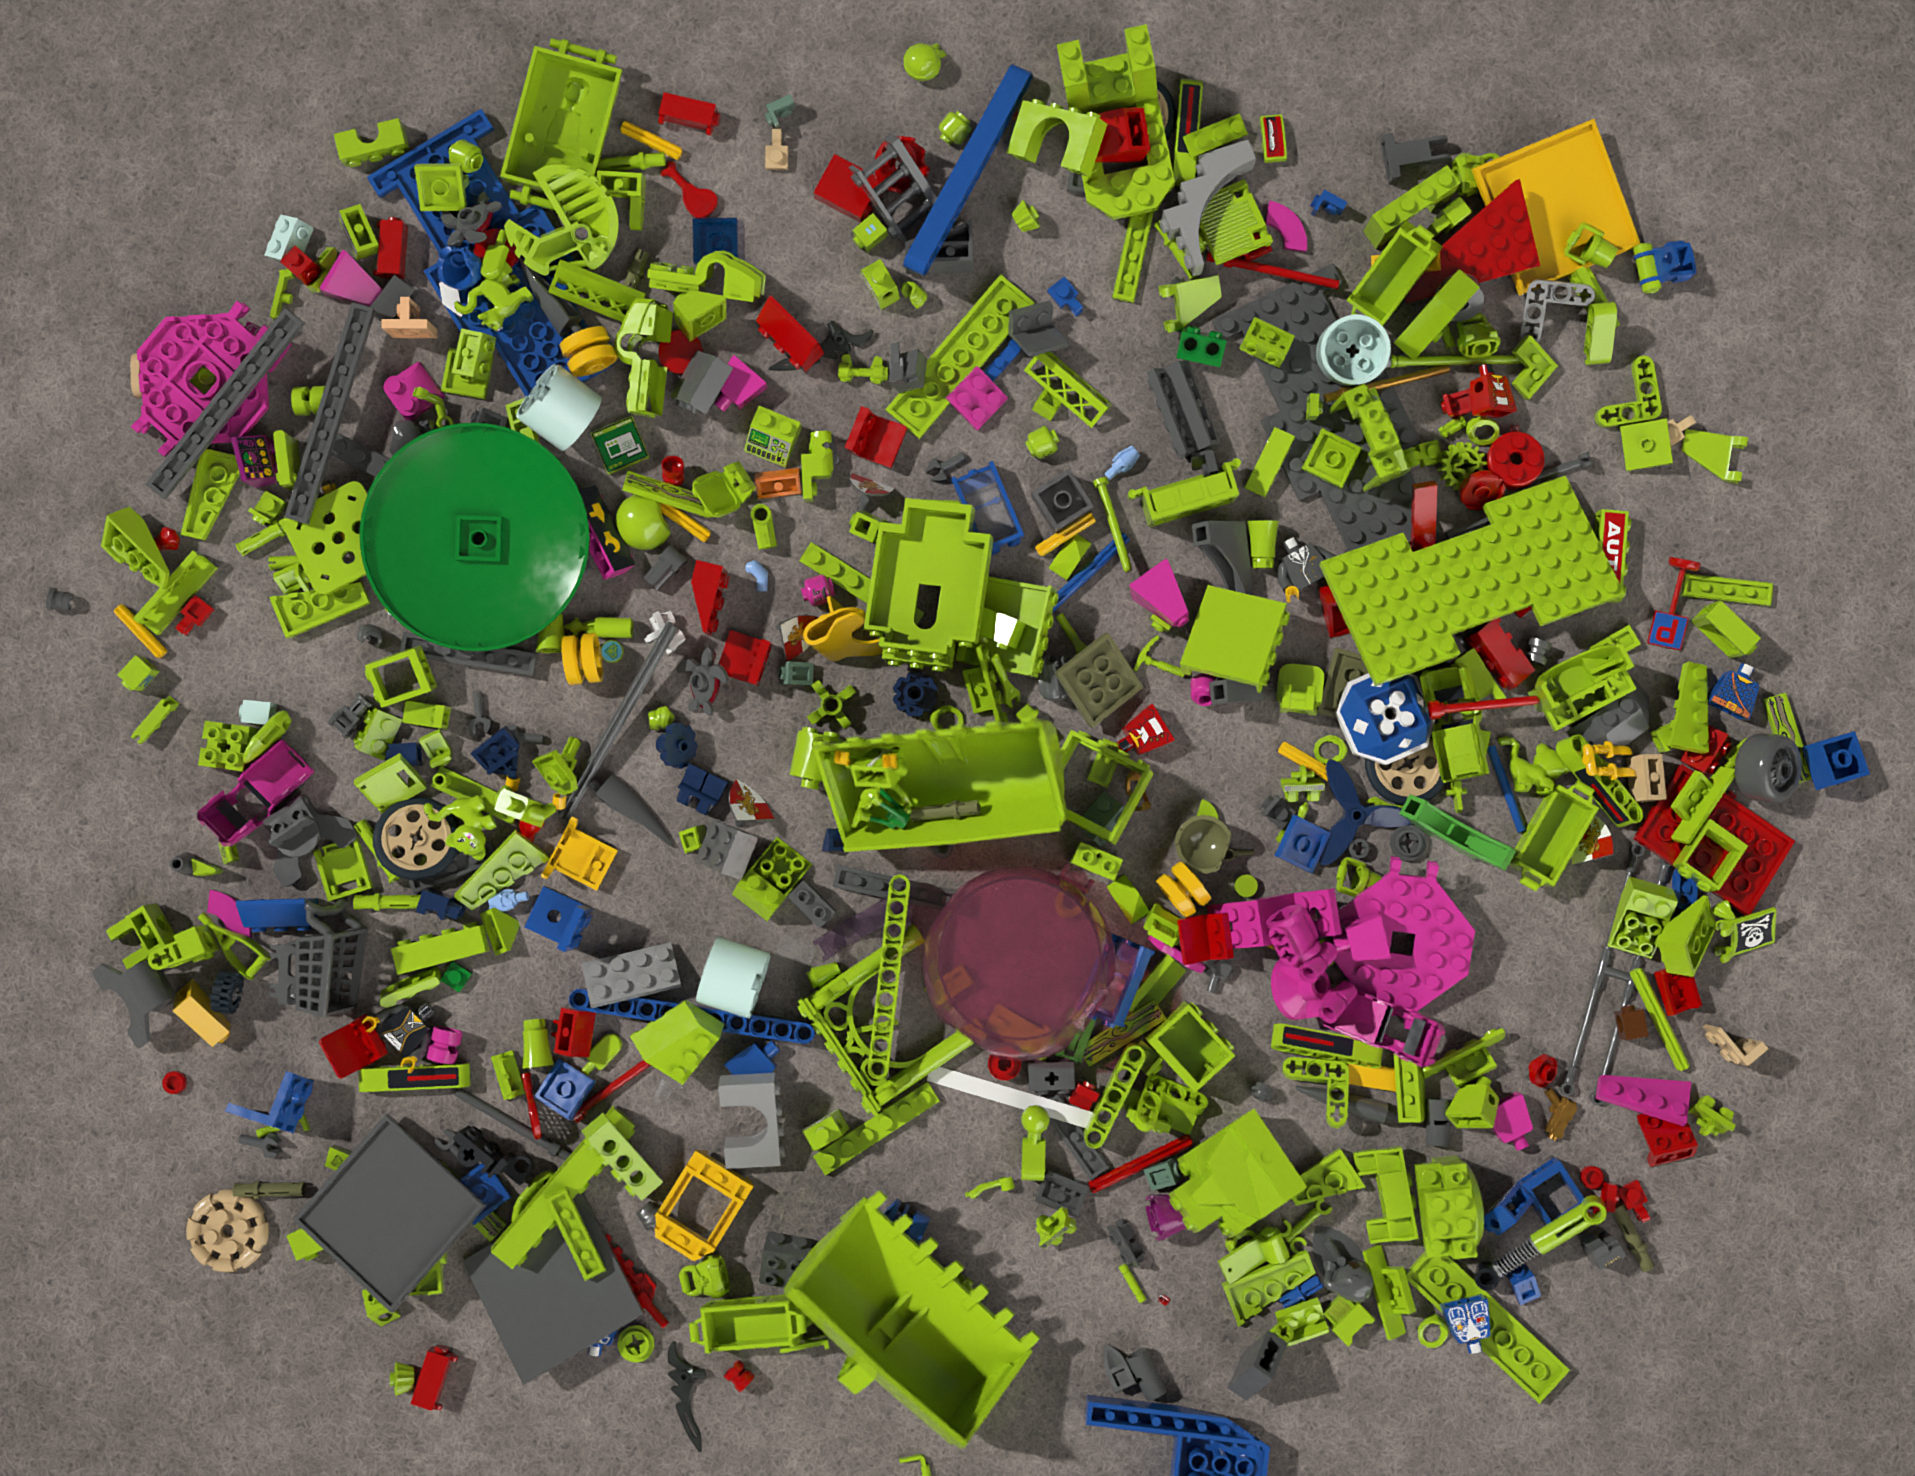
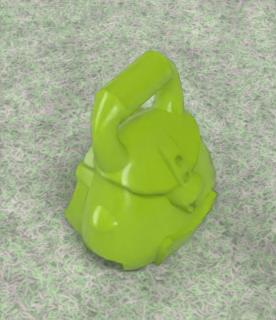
M1461 153L1452 160L1451 170L1460 182L1456 189L1458 194L1464 196L1476 194L1479 189L1471 169L1487 163L1489 159L1494 160L1501 156L1496 153H1487L1482 156Z
M1478 312L1468 320L1457 322L1460 335L1457 339V348L1463 356L1469 359L1491 356V354L1498 351L1501 338L1498 336L1497 330L1488 323L1484 315ZM1481 321L1480 323L1466 324L1465 326L1463 325L1464 323Z
M710 1254L705 1256L698 1264L683 1267L678 1274L682 1292L688 1296L706 1295L713 1299H720L730 1290L728 1271L725 1261L720 1255ZM687 1272H692V1278L694 1286L696 1288L693 1291L691 1290V1285Z

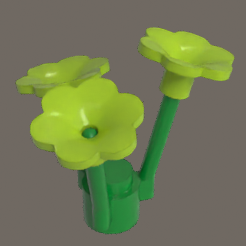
M868 787L861 794V800L858 802L853 816L852 827L855 828L858 822L862 820L886 825L891 829H894L895 826L902 829L907 824L910 814H907L904 806L897 803L882 788ZM879 793L884 798H886L893 806L890 807L889 805L884 803L882 801V798L879 797ZM872 804L881 806L888 811L886 818L889 820L871 816V813L864 812L863 808L869 809Z

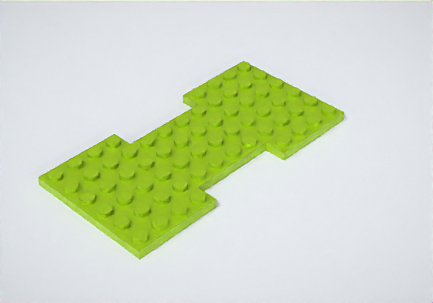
M1566 475L1485 503L1483 509L1491 524L1486 527L1415 552L1412 551L1403 532L1320 562L1319 566L1374 686L1458 657L1460 651L1452 636L1455 633L1530 606L1541 627L1621 598L1625 594Z

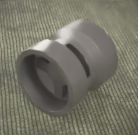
M1530 638L1528 642L1529 651L1525 653V656L1529 662L1530 660L1535 661V665L1546 666L1547 658L1544 655L1550 651L1552 644L1541 639Z

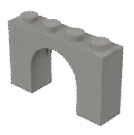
M775 1073L721 1075L718 1084L720 1107L751 1106L760 1110L768 1122L766 1128L756 1135L726 1137L724 1145L726 1169L781 1166V1158L785 1157L786 1150L785 1143H781L780 1138L784 1136L783 1122L779 1123V1116H782V1102L777 1101V1095H780L781 1088L780 1081H776Z

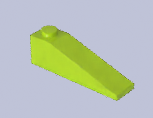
M130 506L108 514L106 516L101 547L118 563L125 562L133 572L140 571L146 580L161 589L167 588L170 571L141 515L136 513Z

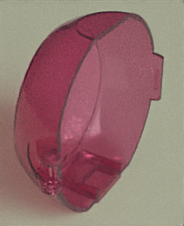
M1070 863L1066 864L1058 876L1050 871L1028 866L1002 867L977 875L956 890L927 933L923 950L922 969L926 991L932 1007L941 1021L995 1058L1012 1061L1035 1060L1065 1050L1076 1034L1082 1035L1110 993L1107 988L1116 974V955L1111 931L1100 909L1086 895L1095 880L1091 878L1084 888L1080 887L1066 877L1072 867Z

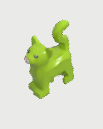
M505 261L498 277L490 280L484 279L479 286L474 287L468 293V304L466 306L455 301L454 308L460 314H469L477 306V296L483 295L494 305V308L479 314L477 317L479 320H483L481 323L483 326L487 325L490 329L501 331L505 318L514 314L522 302H531L534 300V297L527 287H522L513 293L509 292L507 288L511 285L517 286L520 280L515 274L508 275L513 269Z

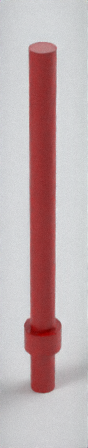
M1208 252L1206 261L1214 262L1211 253ZM1239 258L1222 263L1223 267L1231 269L1232 267H1238L1333 289H1338L1340 280Z

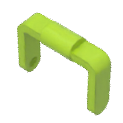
M923 1454L899 1458L900 1463L920 1459L922 1476H931L930 1466L926 1464Z

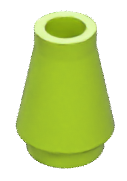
M836 961L812 967L810 971L806 972V976L813 989L816 987L821 988L835 976L841 974Z

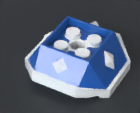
M1369 673L1347 682L1340 702L1334 712L1352 754L1382 765H1388L1428 747L1435 719L1430 720L1428 707L1425 705L1422 694V686L1418 677L1413 674L1402 676L1378 686H1374ZM1386 708L1390 709L1393 713L1391 720L1385 716Z

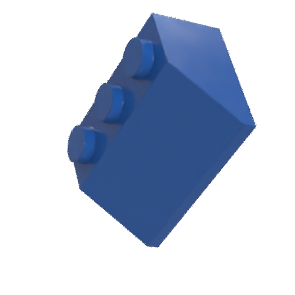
M318 898L236 901V907L243 927H252V932L266 931V927H274V931H289V926H297V931L311 930V926L306 921V910L304 907L307 902L318 905Z

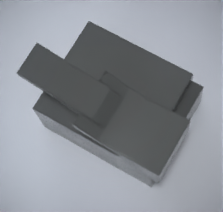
M899 342L891 344L888 383L899 394L912 389L923 388L927 358L919 349L900 354Z
M1585 1229L1578 1233L1583 1238L1580 1245L1589 1261L1600 1270L1605 1269L1609 1264L1612 1265L1611 1263H1614V1261L1617 1262L1616 1260L1619 1261V1259L1626 1257L1618 1241L1608 1232L1603 1231L1596 1235L1595 1233L1591 1234Z

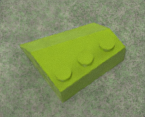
M685 1000L667 1011L661 1018L648 1023L645 1028L632 1033L630 1038L645 1062L683 1085L720 1039L724 1023L688 1000Z

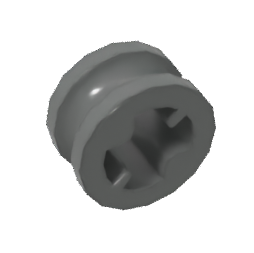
M1353 839L1347 847V851L1351 857L1361 859L1368 854L1369 845L1363 839ZM1356 842H1360L1361 847L1364 848L1363 853L1359 852L1360 855H1356V851L1352 849L1353 845H1357Z

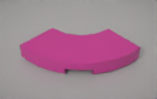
M1269 201L1265 224L1274 227L1280 233L1283 239L1284 250L1306 253L1307 237L1299 218L1286 206Z
M210 890L207 913L219 917L226 929L244 934L252 939V927H243L236 907L237 900L224 892Z
M1152 936L1148 937V940L1160 951L1183 964L1181 948L1174 945L1171 947ZM1202 962L1184 965L1188 969L1201 974L1206 968Z

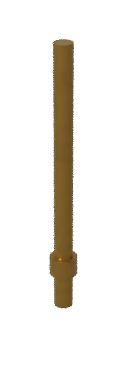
M1449 365L1437 366L1365 385L1368 389L1375 387L1376 390H1381L1447 374L1450 372ZM1345 386L1339 388L1338 391L1323 394L1324 402L1335 401L1344 392L1358 386Z

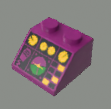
M265 435L236 436L231 438L242 482L254 488L279 483L276 479L278 469L274 440Z

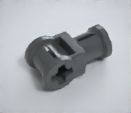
M359 692L356 695L357 698L350 706L344 705L328 721L330 726H334L342 733L344 739L353 734L363 721L361 716L368 708L374 706L370 700Z

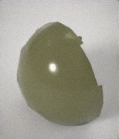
M1206 815L1191 817L1181 825L1176 833L1175 846L1177 855L1183 864L1193 872L1204 874L1216 872L1224 861L1232 834L1227 826L1215 817Z

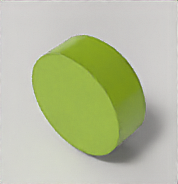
M1244 874L1235 880L1234 888L1240 896L1250 897L1256 893L1258 884L1253 876Z

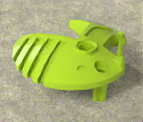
M548 164L533 172L564 226L537 237L510 219L504 225L508 242L511 247L513 243L515 244V254L518 258L522 255L525 258V265L544 276L548 275L549 271H556L558 265L550 266V262L575 250L580 252L584 260L569 263L581 268L589 267V269L595 270L611 254L617 240L619 219L612 196L605 194L608 189L604 184L599 186L596 183L599 180L594 175L589 177L584 175L588 171L580 167L571 170L567 169L572 166L569 164ZM579 227L585 228L588 231V236L585 238L579 237L576 234V229Z

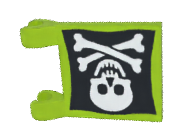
M1772 907L1735 920L1717 921L1715 929H1721L1720 935L1722 937H1727L1731 934V947L1719 946L1715 948L1714 955H1720L1719 961L1726 963L1735 955L1775 943L1777 909Z

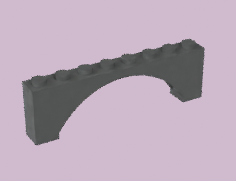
M1208 520L1192 524L1194 547L1201 549L1218 570L1226 589L1253 595L1245 521ZM1217 677L1213 682H1209L1212 705L1250 703L1265 700L1264 685L1261 693H1259L1256 686Z

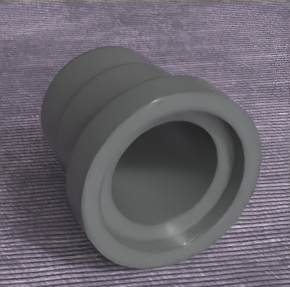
M51 587L46 599V608L48 610H54L55 608L70 611L72 605L69 602L73 600V594L61 592L57 588Z

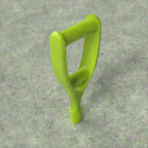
M205 912L201 913L197 918L205 926L208 925L212 929L227 960L246 979L253 980L255 978L254 975L267 961L271 960L270 953L248 936L218 926L212 922L213 919ZM236 940L244 943L259 955L248 969L230 949Z

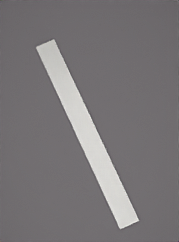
M938 1067L928 1074L927 1081L1023 1110L1031 1105H1039L1048 1112L1050 1118L1086 1128L1093 1113L943 1067Z

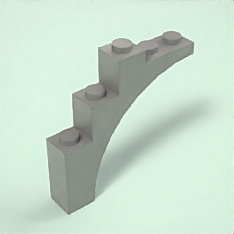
M1249 140L1198 155L1195 165V175L1197 178L1180 184L1179 192L1177 193L1180 205L1163 210L1162 220H1160L1161 230L1167 234L1169 240L1176 238L1179 250H1183L1185 255V266L1188 270H1191L1193 277L1202 274L1204 267L1198 232L1202 214L1212 197L1225 184L1237 176L1253 170L1256 157Z

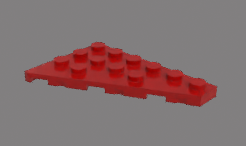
M1520 179L1511 183L1442 245L1443 247L1440 250L1441 270L1424 272L1406 295V304L1436 296L1459 269L1478 284L1541 266Z

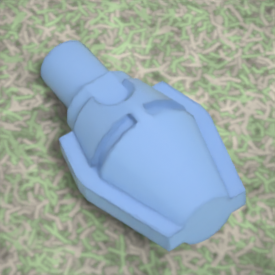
M1133 446L1122 450L1112 460L1114 463L1111 464L1112 467L1104 474L1111 480L1117 473L1129 471L1140 457V454Z
M513 889L502 890L489 899V909L497 908L500 911H508L513 909L519 902L529 900V894L527 891L517 893Z

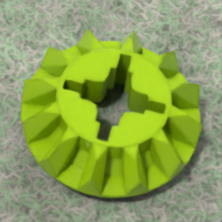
M630 1325L622 1331L618 1338V1350L622 1357L630 1362L646 1360L654 1349V1336H652L649 1329L641 1325ZM634 1336L637 1340H645L640 1344L639 1351L635 1346H628L633 1342Z

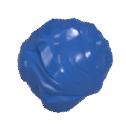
M447 246L439 251V259L437 261L439 279L448 287L457 290H467L475 286L482 279L480 272L482 261L470 249Z

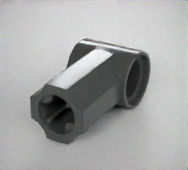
M673 545L668 546L658 558L659 561L643 577L657 591L674 574L679 573V568L683 564L686 565L689 561Z

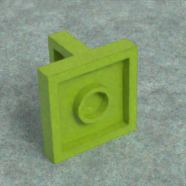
M461 163L416 164L414 166L420 211H460L467 207L465 189L469 185L468 175H463Z

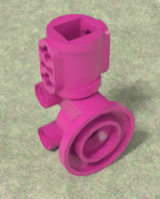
M1299 904L1285 907L1272 914L1266 921L1270 930L1269 937L1280 957L1271 975V990L1275 1004L1279 1011L1290 1020L1320 1017L1327 1023H1333L1356 997L1357 989L1348 981H1342L1336 988H1330V980L1325 970L1337 957V949L1329 942H1322L1320 944L1318 931L1306 908Z

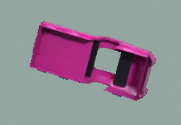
M283 739L270 747L269 751L259 759H256L237 779V786L231 792L224 794L222 790L198 810L197 819L202 826L206 825L218 837L223 847L233 846L263 824V820L258 821L256 819L257 816L247 821L233 807V805L239 802L236 799V795L242 788L247 787L249 792L251 791L265 805L263 810L266 807L268 808V815L265 817L267 818L273 814L275 807L315 773L303 758ZM290 750L306 765L304 768L288 753Z
M1357 990L1356 997L1335 1022H1323V1026L1333 1031L1340 1032L1368 1045L1396 1052L1393 1054L1399 1056L1400 1059L1407 1062L1410 1061L1420 1067L1434 1064L1436 1060L1434 1055L1440 1038L1446 1032L1442 1023L1360 990ZM1400 1016L1413 1022L1405 1043L1391 1038L1385 1033L1390 1017Z

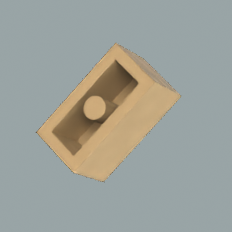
M1642 754L1626 758L1627 768L1634 769L1637 776L1628 777L1629 793L1635 801L1653 802L1665 800L1666 788L1662 754Z

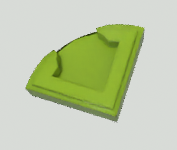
M1201 799L1197 816L1206 815L1218 819L1217 811L1213 805Z

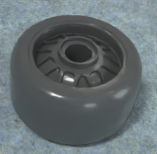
M1758 733L1748 737L1741 745L1735 761V779L1741 793L1750 800L1779 803L1787 800L1796 790L1801 776L1802 762L1797 745L1789 737L1778 734Z

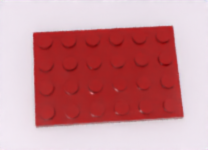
M1683 764L1678 765L1665 786L1666 799L1655 802L1633 837V840L1672 866L1686 845L1676 842L1671 838L1682 819L1670 806L1693 774V771ZM1724 793L1707 820H1713L1748 845L1720 890L1711 893L1723 901L1728 900L1730 906L1747 916L1754 910L1795 840ZM1704 835L1686 863L1711 880L1729 852Z

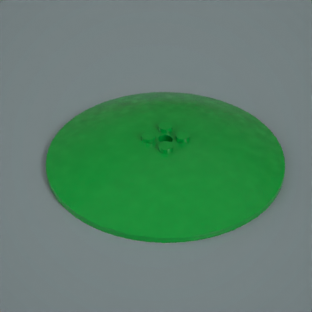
M460 423L437 428L420 435L397 451L380 470L369 489L363 506L359 533L362 562L367 578L376 596L387 611L401 625L415 635L443 647L465 651H489L512 646L531 638L550 625L565 610L580 586L585 573L590 546L589 522L585 504L575 481L563 464L548 449L532 438L507 427L486 423ZM477 532H482L485 536V540L481 545H476L473 541V536Z

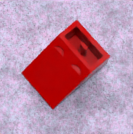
M1120 108L1098 113L1101 116L1100 119L1107 123V127L1095 162H1141L1151 150L1144 108Z
M696 560L691 584L702 630L706 635L712 636V632H717L719 619H717L718 610L722 611L725 598L722 597L723 589H727L729 586L730 576H728V571L723 566Z

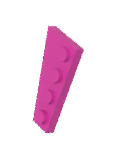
M1601 1075L1598 1078L1596 1099L1684 1126L1687 1124L1691 1082Z

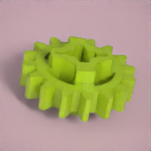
M1457 442L1456 446L1454 444L1449 445V451H1442L1444 459H1438L1442 467L1438 468L1437 471H1443L1440 480L1447 479L1445 486L1450 487L1453 485V490H1459L1463 480L1470 474L1485 471L1482 469V466L1487 465V462L1481 460L1485 454H1478L1479 447H1472L1471 442L1465 444ZM1461 464L1468 465V467H1464L1462 469L1456 468L1457 466H1461Z

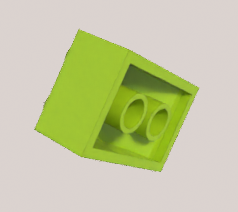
M1703 895L1665 925L1662 933L1658 935L1656 943L1660 949L1661 960L1665 965L1667 973L1694 977L1716 930V923L1708 896Z

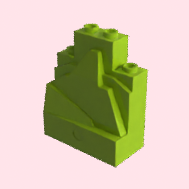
M1363 384L1344 392L1331 406L1329 412L1331 414L1348 407L1353 419L1357 418L1371 450L1368 453L1377 473L1363 487L1364 492L1407 474L1411 467L1404 455L1386 409H1384L1376 388L1368 389Z
M1252 1109L1177 1159L1180 1163L1178 1164L1179 1169L1185 1176L1188 1175L1190 1179L1168 1195L1170 1196L1169 1201L1176 1211L1179 1210L1184 1217L1182 1219L1183 1223L1189 1231L1192 1230L1193 1233H1197L1215 1220H1218L1220 1231L1225 1236L1227 1235L1231 1238L1306 1189L1307 1186L1256 1110Z

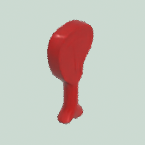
M674 161L667 162V168L661 171V176L672 178L680 186L683 203L689 214L697 220H703L711 215L718 205L716 194L712 190L697 188L693 184L688 183L677 172L676 163Z

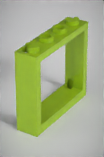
M1071 730L1061 748L1063 770L1077 745L1080 744L1142 775L1112 832L1067 809L1066 821L1116 845L1154 773L1149 769L1150 765L1138 759L1135 762L1129 759L1130 755L1119 749L1115 752L1109 749L1111 746L1102 740L1095 742L1090 739L1091 735L1080 730L1077 733Z

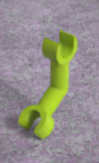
M415 387L412 396L435 405L438 415L436 421L437 428L443 427V419L447 421L448 425H453L452 419L447 416L443 399L422 387Z

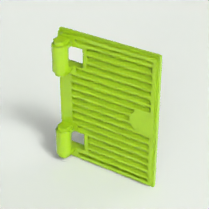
M1245 179L1221 188L1212 197L1202 214L1199 228L1216 266L1260 247H1268L1273 242ZM1240 191L1242 197L1236 198L1234 192ZM1258 232L1260 239L1255 240L1253 233Z

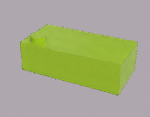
M1459 269L1398 337L1394 344L1411 359L1415 360L1431 341L1436 343L1444 334L1442 329L1461 310L1480 286Z

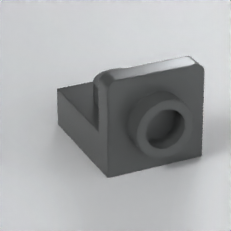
M481 407L477 411L474 410L470 423H486L505 427L508 418Z
M1213 450L1199 451L1191 454V469H1202L1204 478L1218 474Z
M1274 795L1273 798L1268 796L1261 804L1263 810L1260 813L1281 830L1291 820L1292 816L1296 814L1278 795Z

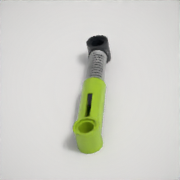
M1595 1195L1585 1197L1581 1204L1532 1233L1529 1242L1522 1243V1246L1519 1245V1248L1515 1247L1516 1250L1512 1249V1252L1508 1251L1509 1254L1505 1253V1256H1501V1259L1498 1257V1261H1483L1479 1263L1475 1269L1476 1285L1484 1291L1493 1290L1505 1274L1507 1275L1511 1270L1521 1266V1263L1525 1264V1261L1528 1262V1259L1535 1258V1255H1539V1253L1542 1255L1548 1253L1593 1224L1602 1223L1606 1217V1208L1603 1200ZM1591 1206L1600 1208L1599 1212L1591 1214L1587 1210ZM1488 1272L1493 1277L1489 1280H1485L1480 1275L1482 1273Z

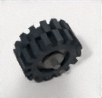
M221 971L217 975V980L215 979L214 981L215 985L212 987L213 994H211L212 1000L210 1002V1005H212L211 1009L214 1012L234 1014L236 1008H239V1002H241V995L243 993L242 988L244 987L242 974Z

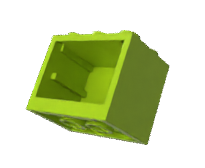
M1184 1001L1166 1017V1020L1159 1023L1144 1038L1188 1087L1196 1093L1235 1057L1232 1052L1234 1047L1223 1036L1219 1038L1216 1035L1219 1030L1208 1019L1204 1021L1201 1018L1203 1013L1192 1002L1188 1004Z

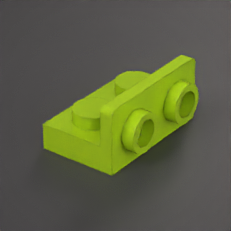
M1254 317L1239 349L1279 368L1295 336Z
M461 328L452 373L487 381L496 337Z
M1318 1297L1274 1312L1277 1323L1286 1322L1293 1329L1294 1336L1291 1341L1287 1342V1347L1330 1332Z

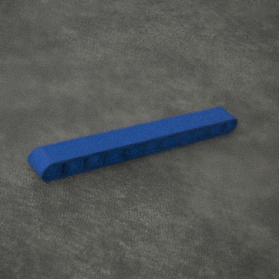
M1011 64L912 243L904 259L903 266L923 276L929 271L1014 112L1025 95L1033 77L1032 72L1014 64Z
M587 988L576 989L569 996L570 1005L577 1010L656 1021L664 1016L667 1006L674 1008L682 1003L641 996L629 999L631 1009L624 1011L621 1008V1001L608 1004L606 1008L601 1006L591 1008ZM578 993L585 995L586 1002L584 1005L576 1001ZM645 1003H650L653 1006L654 1011L651 1015L643 1011ZM695 1005L709 1015L712 1013L719 1014L721 1022L724 1023L722 1032L802 1044L811 1042L816 1034L812 1023L808 1021L752 1013L750 1019L741 1017L744 1022L743 1027L736 1028L732 1024V1019L738 1015L713 1007ZM756 1020H763L765 1022V1031L760 1032L755 1029L754 1023ZM780 1023L786 1024L789 1028L788 1034H779L777 1025ZM806 1026L811 1030L809 1038L800 1036L799 1029Z

